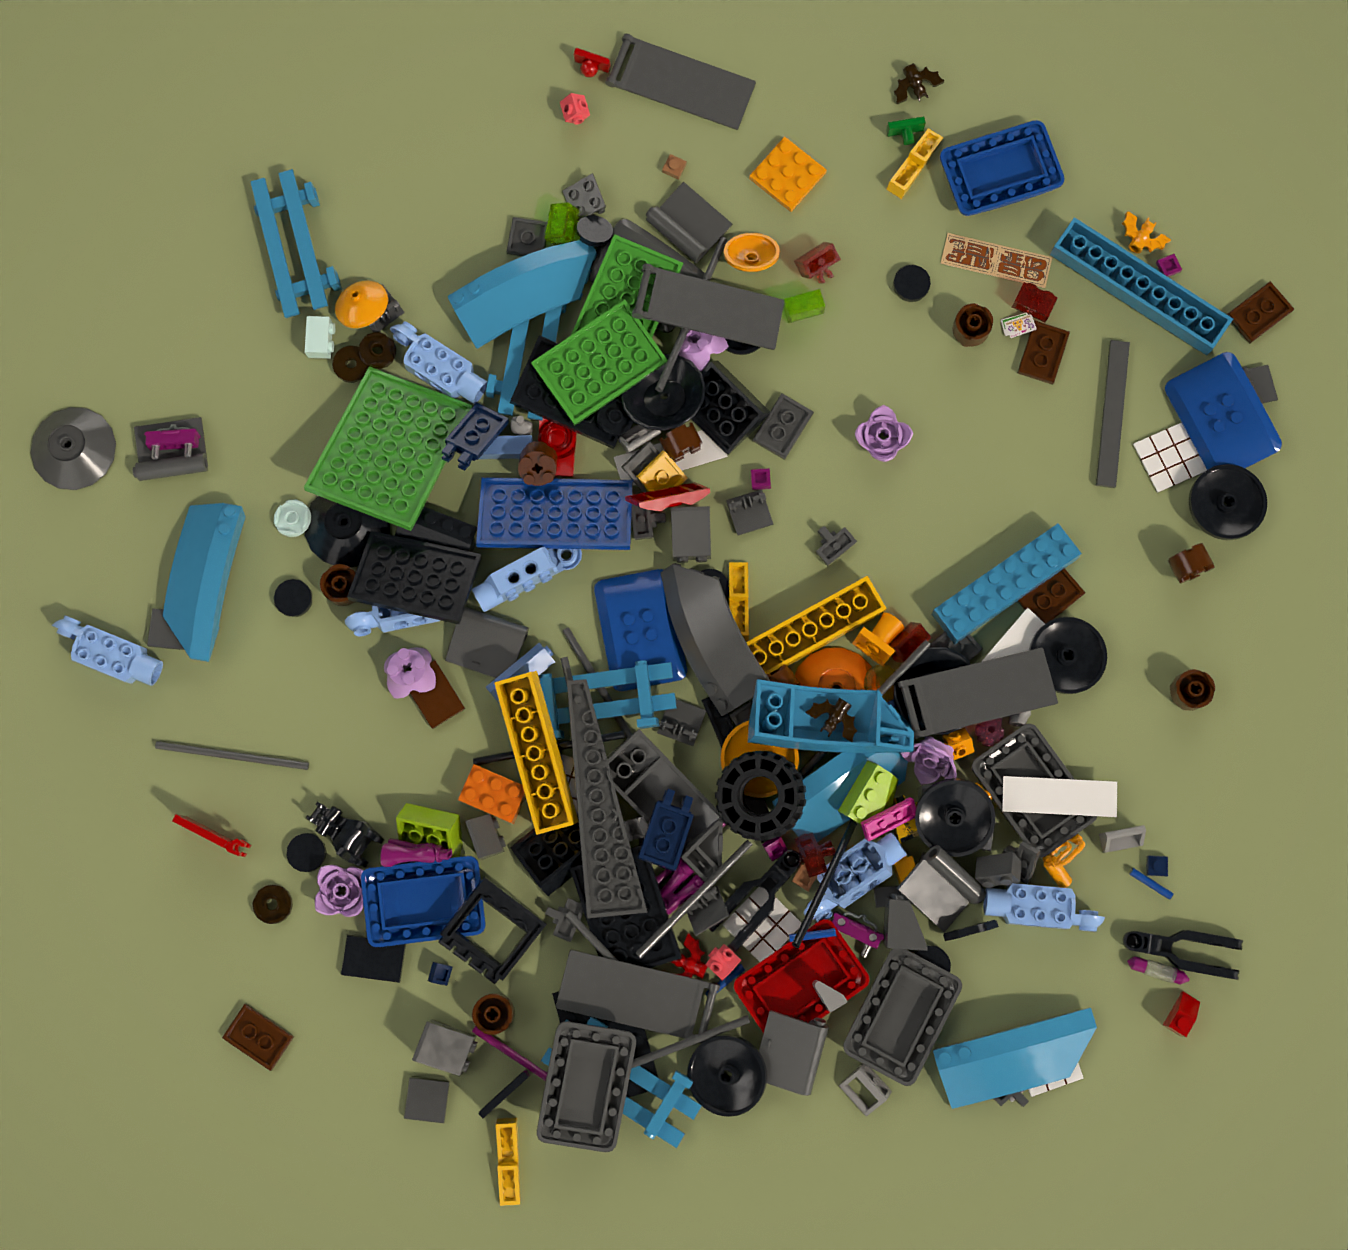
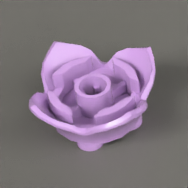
M689 330L678 355L692 361L702 372L708 365L712 353H722L729 346L725 338Z
M885 405L876 408L871 413L869 420L858 425L855 431L858 443L874 459L882 462L893 459L900 449L909 444L913 436V431L909 425L898 422L893 410ZM881 433H884V436H887V438H885V440H882L878 436H880Z
M418 647L402 648L386 659L384 672L387 674V687L394 698H404L412 690L427 692L435 688L436 676L430 667L432 657L427 649ZM411 667V671L405 672L406 668Z
M926 736L920 743L914 744L913 752H901L905 760L915 762L914 773L921 785L934 783L941 776L945 779L957 778L953 756L954 749L950 745H945L931 736Z
M337 865L321 867L317 875V883L320 890L314 900L316 911L324 915L340 913L346 917L360 914L364 907L361 886L363 870L357 867L344 869ZM340 886L343 888L346 887L345 895L338 894L340 892Z

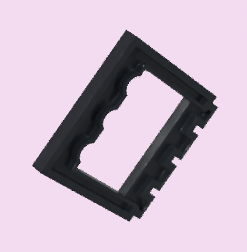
M484 876L440 932L442 937L438 943L449 951L455 945L456 948L452 952L464 962L471 957L472 959L468 965L480 974L487 969L483 976L493 984H496L499 979L502 981L505 979L547 924ZM481 899L526 932L502 964L457 931Z

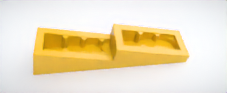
M928 128L911 150L908 158L892 177L886 190L902 199L942 142L943 137Z
M729 562V608L745 641H748V562Z
M500 1118L496 1121L500 1206L520 1205L517 1118Z

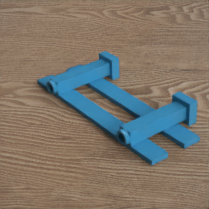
M293 169L278 173L284 195L270 199L265 178L251 181L256 202L254 210L257 217L259 216L278 289L275 290L278 301H281L285 318L300 314L296 301L297 297L309 294L313 309L316 310L328 306L324 289L332 287L334 291L342 290L338 272L333 266L326 268V274L320 275L302 206L309 203L312 207L320 206L317 191L311 182L304 183L305 189L298 190ZM288 210L306 279L295 283L291 281L275 218V213Z
M567 304L545 313L542 337L556 342L560 316L566 312ZM529 320L512 328L503 381L497 380L496 375L489 374L486 396L494 398L495 394L501 395L498 407L499 414L513 416L514 405L510 403V400L519 382ZM528 411L527 418L543 420L542 417Z
M647 661L635 662V667L572 676L573 680L586 679L589 689L637 683L638 698L593 704L597 719L640 714L641 719H636L637 727L645 729L660 727L659 719L654 717L653 712L677 709L675 693L651 695L650 681L673 678L671 662L647 665ZM542 674L540 684L556 740L565 739L564 731L559 730V724L570 723L569 707L557 709L555 694L568 692L565 677L552 678V674Z
M590 1017L587 1025L608 1028L607 1025L594 1017ZM550 1047L541 1059V1062L549 1066L552 1051ZM641 1066L632 1068L629 1079L663 1101L654 1114L626 1096L623 1114L646 1128L644 1134L651 1139H654L657 1135L677 1148L685 1133L665 1120L673 1107L694 1120L702 1105L682 1093L685 1087L690 1089L693 1080L676 1070L672 1076V1079L675 1081L671 1086Z

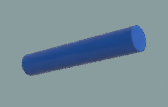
M1133 868L1129 875L1170 900L1174 893Z
M832 928L806 932L803 940L836 936V930ZM797 933L789 934V942H793Z
M742 964L733 969L723 981L720 980L717 983L720 984L719 991L746 970Z

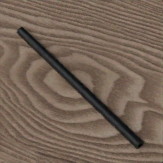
M624 731L602 734L601 736L603 742L623 739L625 738ZM572 740L557 743L559 750L573 748ZM513 751L477 757L473 758V764L482 765L515 759Z
M850 820L792 942V946L795 948L800 947L858 824L853 820Z

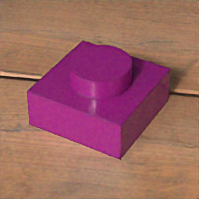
M1175 254L1159 259L1156 262L1159 271L1167 277L1182 271Z
M770 468L751 470L752 490L771 489Z
M781 836L769 839L762 844L772 862L788 850Z

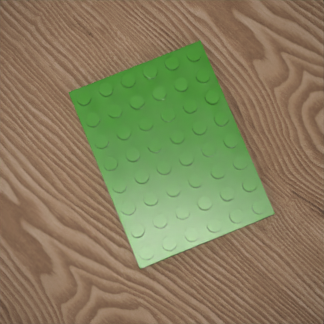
M369 367L304 485V490L412 531L446 461L442 460L444 455L442 450L446 446L445 439L473 408V405Z

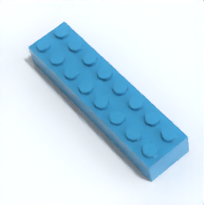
M1058 523L936 607L932 615L955 645L1043 582H1046L1062 569L1072 564L1082 553Z

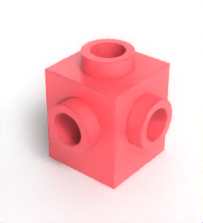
M570 93L560 101L565 122L578 125L590 116L584 95Z
M723 944L719 949L715 947L708 954L710 959L705 965L723 981L739 964L741 959Z

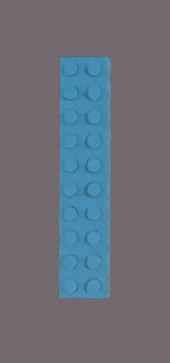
M1075 217L1050 253L1052 257L1206 356L1214 349L1233 320L1230 316Z

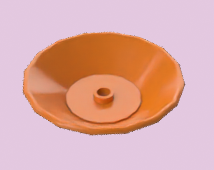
M824 648L814 652L798 666L795 677L801 686L833 689V686H839L840 689L877 690L879 688L872 666L860 654L845 648Z

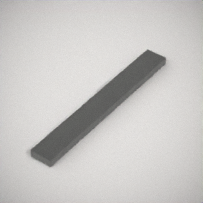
M1111 340L1109 345L1096 486L1115 488L1117 483L1130 342Z

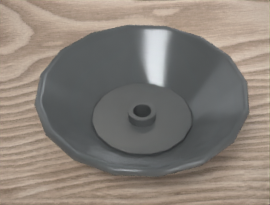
M69 407L54 412L41 422L33 435L30 454L34 469L45 482L59 489L78 490L93 485L106 475L114 461L116 441L111 426L101 415L87 408ZM71 442V446L67 448L66 445Z

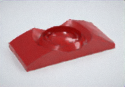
M547 419L539 420L538 441L546 443L557 453L558 461L555 476L574 477L577 433Z
M693 482L625 496V501L643 509L662 512L665 508L679 506L683 503L693 505L710 493V488Z

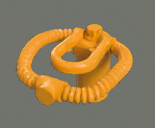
M1079 834L1068 840L1078 846L1062 861L1061 859L1072 848V845L1067 841L1047 856L1042 857L1045 869L1060 888H1066L1072 883V878L1063 865L1065 866V864L1071 862L1085 847L1083 838ZM1067 846V848L1063 852L1061 851L1057 857L1054 856L1055 853H1057L1061 847Z

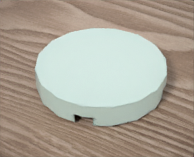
M296 499L288 500L282 506L280 505L274 514V524L277 530L287 537H297L303 534L311 522L310 509L303 502Z

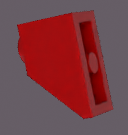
M1182 991L1163 1026L1179 1036L1187 1037L1197 1019L1200 1001Z

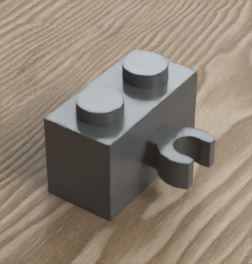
M1013 852L977 857L975 879L983 887L992 888L997 885H1012V883L1020 882L1021 860Z

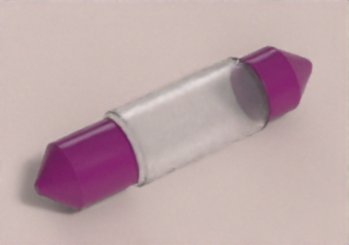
M1137 956L1127 960L1132 970L1141 972L1144 975L1179 985L1190 980L1184 971L1166 964Z

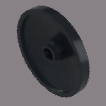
M1232 464L1217 465L1206 470L1194 482L1189 494V509L1197 526L1206 534L1221 540H1237L1249 535L1260 526L1267 512V495L1260 480L1249 470Z
M1060 617L1051 620L1035 633L1030 643L1029 650L1044 649L1056 693H1081L1094 686L1106 669L1107 648L1101 634L1091 624L1082 619ZM1063 654L1068 656V660L1064 659L1065 656Z
M951 778L933 784L922 794L915 810V823L920 838L930 849L933 846L939 845L951 857H962L978 851L990 839L995 827V810L990 797L980 786L969 780ZM953 813H957L956 817H952Z
M721 1034L709 1038L696 1048L689 1060L687 1077L693 1080L690 1090L696 1101L713 1114L726 1117L744 1114L751 1110L764 1094L767 1085V1069L764 1059L756 1047L742 1037Z

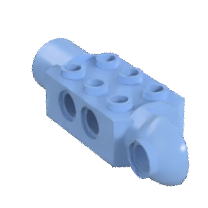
M406 321L390 328L394 334L393 338L406 347L410 346L404 356V365L408 372L449 397L456 399L462 396L473 404H476L486 391L487 381L473 373L474 369L470 361L426 333L418 336L416 334L417 329Z
M541 547L490 574L483 583L472 588V591L483 612H486L507 600H515L519 597L518 594L523 591L529 592L535 589V585L540 582L546 583L550 581L553 575L563 570L575 568L581 561L582 551L581 549L547 550L546 547ZM564 552H570L572 554V556L567 560L562 558V554ZM530 570H536L533 574H528ZM519 579L516 583H511L512 580Z
M372 606L373 611H359L348 616L345 619V625L354 632L355 636H366L371 633L372 628L376 627L384 633L439 622L440 620Z
M66 615L63 619L56 621L52 625L58 628L56 633L73 640L75 639L71 651V659L75 662L130 684L138 680L153 686L160 677L163 662L148 656L147 648L90 625L82 627L80 626V621Z
M892 832L876 843L863 839L844 852L813 920L819 922L822 919H829L833 915L831 911L836 906L843 909L893 875L892 865L905 857L907 853ZM829 864L817 871V879L820 883ZM812 900L808 903L807 908L804 910V915H806Z
M1012 883L1006 889H985L984 915L1003 917L1006 924L1056 929H1070L1074 925L1079 926L1081 931L1097 932V927L1105 919L1103 916H1098V911L1079 910V914H1075L1076 900L1071 888Z

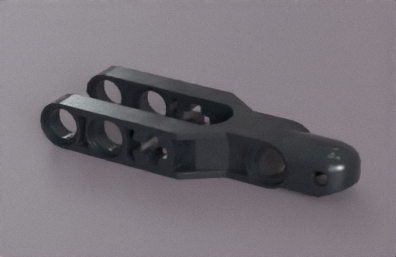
M787 850L760 879L743 882L725 902L726 909L730 915L754 887L764 888L769 895V899L751 918V921L727 945L734 953L773 912L776 892L801 865V855L797 851ZM724 920L712 926L709 930L713 933Z
M1181 930L1169 937L1129 931L1123 937V945L1126 949L1165 957L1178 970L1235 980L1239 979V970L1182 960L1175 954H1172L1171 948L1174 942L1185 940L1242 950L1243 940L1190 930Z

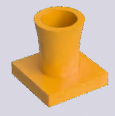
M884 612L873 631L871 632L863 627L852 644L883 667L895 651L889 644L904 630V625L892 614Z

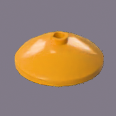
M760 233L737 235L731 238L724 247V258L727 263L735 269L744 272L766 270L777 262L780 255L777 242L771 237Z
M369 280L356 282L348 286L338 297L335 304V315L339 322L346 327L362 328L377 321L385 312L388 305V294L378 282Z

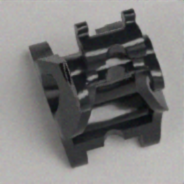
M317 801L315 804L317 806L311 816L307 815L306 819L318 826L315 831L324 837L329 835L331 837L337 855L356 866L366 867L369 862L362 858L361 855L372 840L382 844L385 839L365 821L345 818L341 816L343 812L337 807L332 806L329 809Z

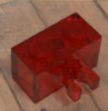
M823 242L794 260L802 277L811 279L817 275L819 283L823 284L825 283L824 273L827 274L828 278L834 277L833 273L828 270V267L841 259L833 243Z
M1024 282L1011 308L1022 313H1028V315L1031 314L1033 318L1046 323L1058 297L1054 296L1050 291H1043L1037 288L1033 283Z
M910 622L889 644L895 650L891 657L895 662L903 663L925 640L929 641L932 637L921 623Z
M813 832L795 838V844L808 877L811 878L825 873L827 867L824 857L835 854V848L831 840L818 845Z

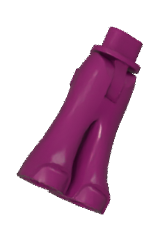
M390 838L388 843L382 846L381 865L383 867H392L409 861L433 863L435 860L440 863L442 860L450 859L452 849H445L444 846L434 843L413 844Z
M683 859L678 864L676 871H674L669 881L660 890L668 915L688 900L705 883L696 874L679 892L674 894L676 889L695 872Z

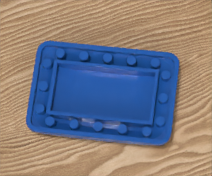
M1038 120L947 147L940 154V161L958 210L965 216L983 213L1044 194L1061 187L1065 180L1044 123Z
M1224 352L1166 383V395L1207 470L1223 464L1247 468L1277 453L1281 449V439L1247 375L1233 353Z
M663 569L598 581L594 587L609 671L635 667V662L647 661V665L672 663L673 678L650 681V686L680 681L687 675L684 651L668 611L660 573ZM637 683L613 686V688L620 692L637 689Z
M462 856L442 860L440 863L436 862V860L433 863L412 862L396 864L392 867L380 866L364 870L361 874V886L369 944L373 947H384L440 940L442 937L440 932L481 881L478 860L473 856ZM482 899L457 929L465 937L479 935L485 929L486 922Z

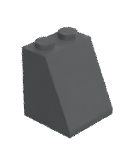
M710 506L671 508L673 561L677 560V563H688V560H696L699 563L707 562V559H711Z
M891 893L890 897H886L883 944L887 948L927 951L928 946L910 901L902 894Z
M429 1020L426 1022L412 1061L460 1076L463 1072L466 1073L469 1068L470 1061H468L470 1053L475 1052L478 1044L475 1041L477 1036L436 1020Z

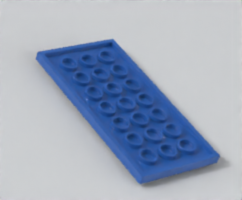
M481 477L476 546L485 548L546 547V549L630 550L632 504L625 501V496L632 495L633 481L553 479L552 482L545 485L535 486L525 484L522 478Z

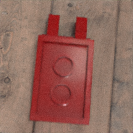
M175 814L172 822L225 848L227 852L237 856L246 857L247 853L240 851V846L244 848L252 846L243 839L231 840L187 816Z

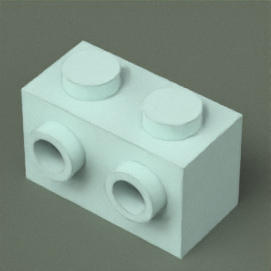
M307 316L305 354L308 358L331 359V352H334L332 334H335V323L331 321L330 317Z

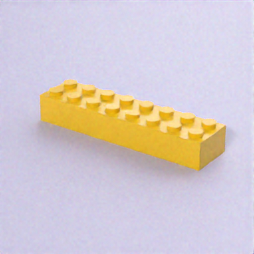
M866 576L746 643L764 672L773 675L781 666L791 665L884 613L887 608L869 577Z
M537 671L494 682L536 835L578 823L579 820Z

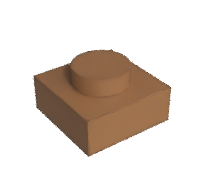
M670 154L662 169V173L679 180L687 165V161Z
M801 864L791 882L809 891L817 878V873Z

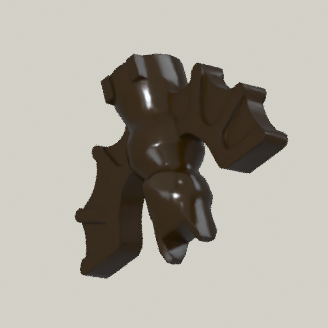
M914 63L906 66L903 69L906 78L903 80L898 79L899 86L894 91V95L897 97L896 104L907 101V90L909 87L914 89V94L919 102L921 101L920 98L924 96L929 98L925 86L922 85V81H927L933 87H937L944 83V79L939 76L938 71L931 72L927 67L922 71H918Z
M839 698L835 705L830 704L828 699L821 704L813 703L812 708L806 711V714L814 719H817L824 713H829V718L824 722L820 732L823 730L829 733L828 737L836 729L837 724L843 722L844 730L842 736L848 741L853 742V737L857 732V729L854 727L855 717L847 714L852 705Z

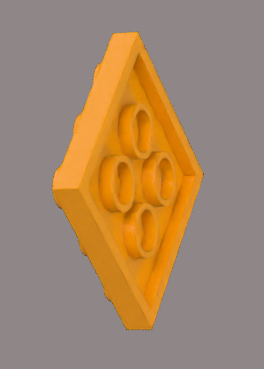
M784 136L750 174L749 179L792 212L826 174L827 169Z

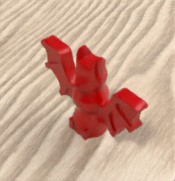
M688 934L684 941V946L690 951L692 956L686 958L681 954V959L671 961V963L677 967H683L685 970L684 973L677 975L690 978L696 975L703 979L708 966L700 962V958L705 952L699 948V940L692 938Z

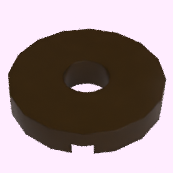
M373 332L367 334L360 342L359 356L366 366L375 369L386 368L393 363L396 357V346L394 341L387 337L386 334ZM374 347H380L383 352L381 354H376L373 352L372 349Z
M349 345L342 347L333 357L332 366L335 374L339 379L347 383H355L363 379L369 366H366L361 361L358 346ZM350 360L356 361V366L351 369L347 368V363Z
M268 885L261 888L256 893L252 903L253 912L256 917L267 924H277L286 920L293 907L289 891L278 885ZM271 899L277 901V908L274 910L268 908V902Z

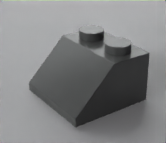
M491 814L465 821L478 859L484 860L505 852L503 847H506L503 835L499 836L497 829L500 826L496 817L493 818Z

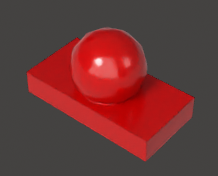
M579 48L575 49L574 61L581 64L580 70L585 77L591 78L595 76L598 70L609 73L611 69L609 58Z

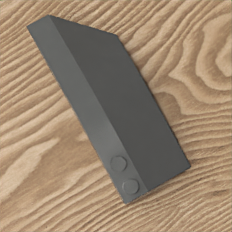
M673 563L660 572L668 611L691 668L721 716L754 697L757 679L770 681V679L751 652L732 616L719 581L720 578L716 576L710 577L704 575V572L692 568L686 569L681 567L680 564Z
M638 729L607 756L615 790L641 816H644L648 824L655 803L658 800L662 801L665 790L671 789L675 791L671 805L679 808L683 797L686 795L693 797L689 811L694 816L681 858L706 882L722 865V815L645 734Z

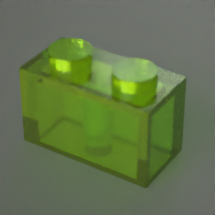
M569 202L551 204L544 239L554 246L573 242L579 209Z
M818 289L785 298L783 308L788 323L824 314L825 303L821 290Z

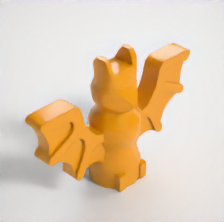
M1129 211L1125 213V220L1122 222V225L1126 229L1124 236L1132 238L1128 246L1132 252L1139 254L1144 247L1150 253L1154 249L1162 250L1165 248V244L1171 241L1164 234H1160L1154 239L1150 238L1149 234L1153 232L1157 222L1153 224L1149 221V217L1142 224L1141 230L1138 231L1136 228L1137 217Z

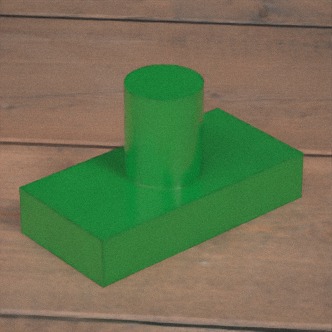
M925 117L888 122L886 129L887 137L902 135L904 145L913 144L915 142L913 133L924 131Z

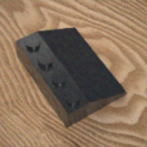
M711 361L701 372L706 386L704 402L692 420L729 455L771 412L719 361Z
M423 507L412 531L398 526L395 536L473 552L477 539V527Z
M579 822L536 835L534 828L510 847L539 888L547 896H550L572 878L570 868L582 864Z

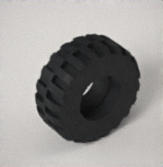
M769 751L747 752L731 760V763L722 770L723 774L717 780L716 785L718 789L715 792V799L718 802L716 808L721 813V819L724 824H728L731 827L730 830L735 834L738 833L743 838L755 841L769 840L786 834L787 831L796 825L795 823L803 814V807L806 806V786L803 785V777L796 770V766L785 759L784 756ZM755 777H766L773 781L777 787L778 802L769 813L756 814L750 811L745 804V786Z

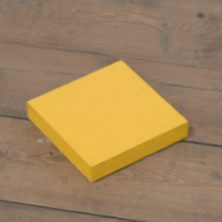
M663 450L636 476L648 491L682 485L688 479Z

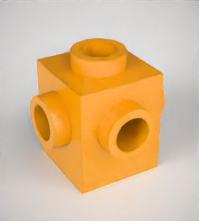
M964 727L947 735H942L943 744L950 745L954 749V760L974 753L972 738Z

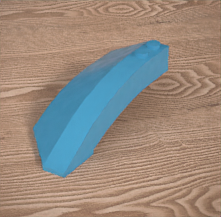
M581 240L551 246L497 267L447 297L469 337L478 349L529 319L577 300L581 301L582 291L589 279L590 268L593 260L596 259L597 252L593 246H588Z
M217 503L192 505L189 507L169 576L163 618L190 659L210 661L220 628L221 611L233 558L246 518L242 506Z
M757 679L749 719L748 742L823 752H913L914 731L904 724L900 719L901 716L891 704H887L878 689H830ZM839 698L852 705L847 714L855 717L854 727L857 729V732L853 737V742L848 741L842 736L844 730L843 722L838 723L836 729L828 737L829 733L823 730L820 732L824 722L829 718V713H824L817 719H814L806 714V711L812 708L813 703L821 704L828 699L830 704L835 705Z
M901 716L900 719L904 724L911 728V725ZM842 752L803 779V785L806 786V806L803 807V814L792 830L809 849L850 820V818L838 812L867 760L881 766L898 778L897 786L904 782L908 761L904 759L901 752ZM778 798L772 801L775 806L777 805Z
M1087 1008L934 1049L933 1053L951 1108L954 1109L1069 1078L1097 1028L1092 1009Z

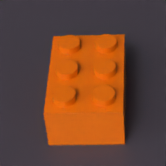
M473 764L458 800L514 824L526 796L522 784Z

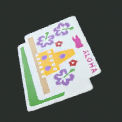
M1028 313L1001 320L1005 336L1010 335V338L1036 330L1031 314L1028 315Z

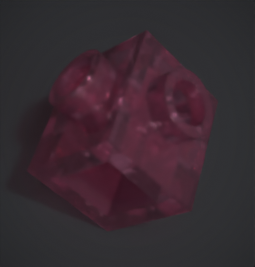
M1002 718L976 724L975 736H977V742H982L984 746H994L1000 739L1002 740L1004 736V728H1001Z

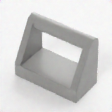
M636 425L626 434L619 436L618 440L625 452L629 453L662 432L661 430H649Z
M1142 825L1100 833L1099 837L1103 853L1143 846L1146 829Z
M818 980L813 981L812 985L828 1012L831 1013L847 1003L843 994Z
M863 1063L839 1084V1087L865 1116H868L883 1104L892 1093L890 1088L873 1069ZM856 1077L877 1099L869 1108L848 1085Z

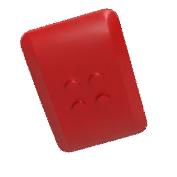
M820 920L808 928L807 932L835 928L836 936L803 940L799 948L793 947L792 942H788L735 980V992L763 1033L770 1010L806 1022L815 1018H823L830 1013L825 1008L812 985L814 980H818L843 994L846 1000H849L868 986L870 981L868 973L830 920Z

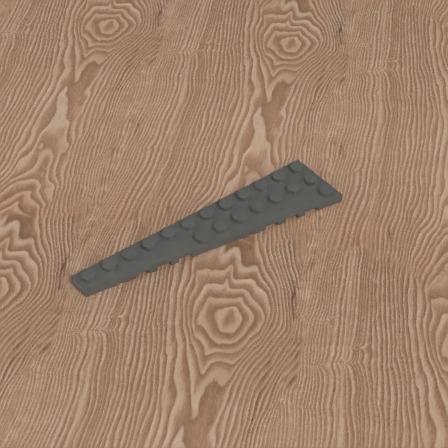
M587 680L567 681L587 918L648 913Z

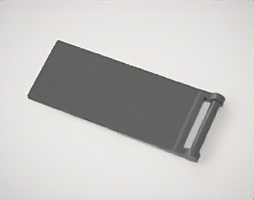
M624 34L622 38L623 43L610 76L605 81L607 86L626 90L735 130L739 129L756 84L755 80L634 38L630 34ZM630 44H633L635 46L622 79L617 81L616 78Z
M651 264L642 265L643 274L636 306L632 310V317L661 322L775 350L784 306L783 299L653 267ZM650 274H655L648 312H644L642 309Z
M1043 648L897 682L903 694L911 728L914 731V739L1058 704ZM914 685L925 730L920 731L908 686Z
M570 950L556 1008L687 1039L697 1035L693 1034L704 988L709 989L698 1034L707 1031L720 984Z

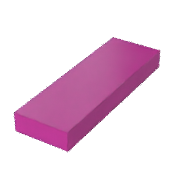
M909 797L862 821L861 826L865 839L871 841L914 819L916 810L914 799Z

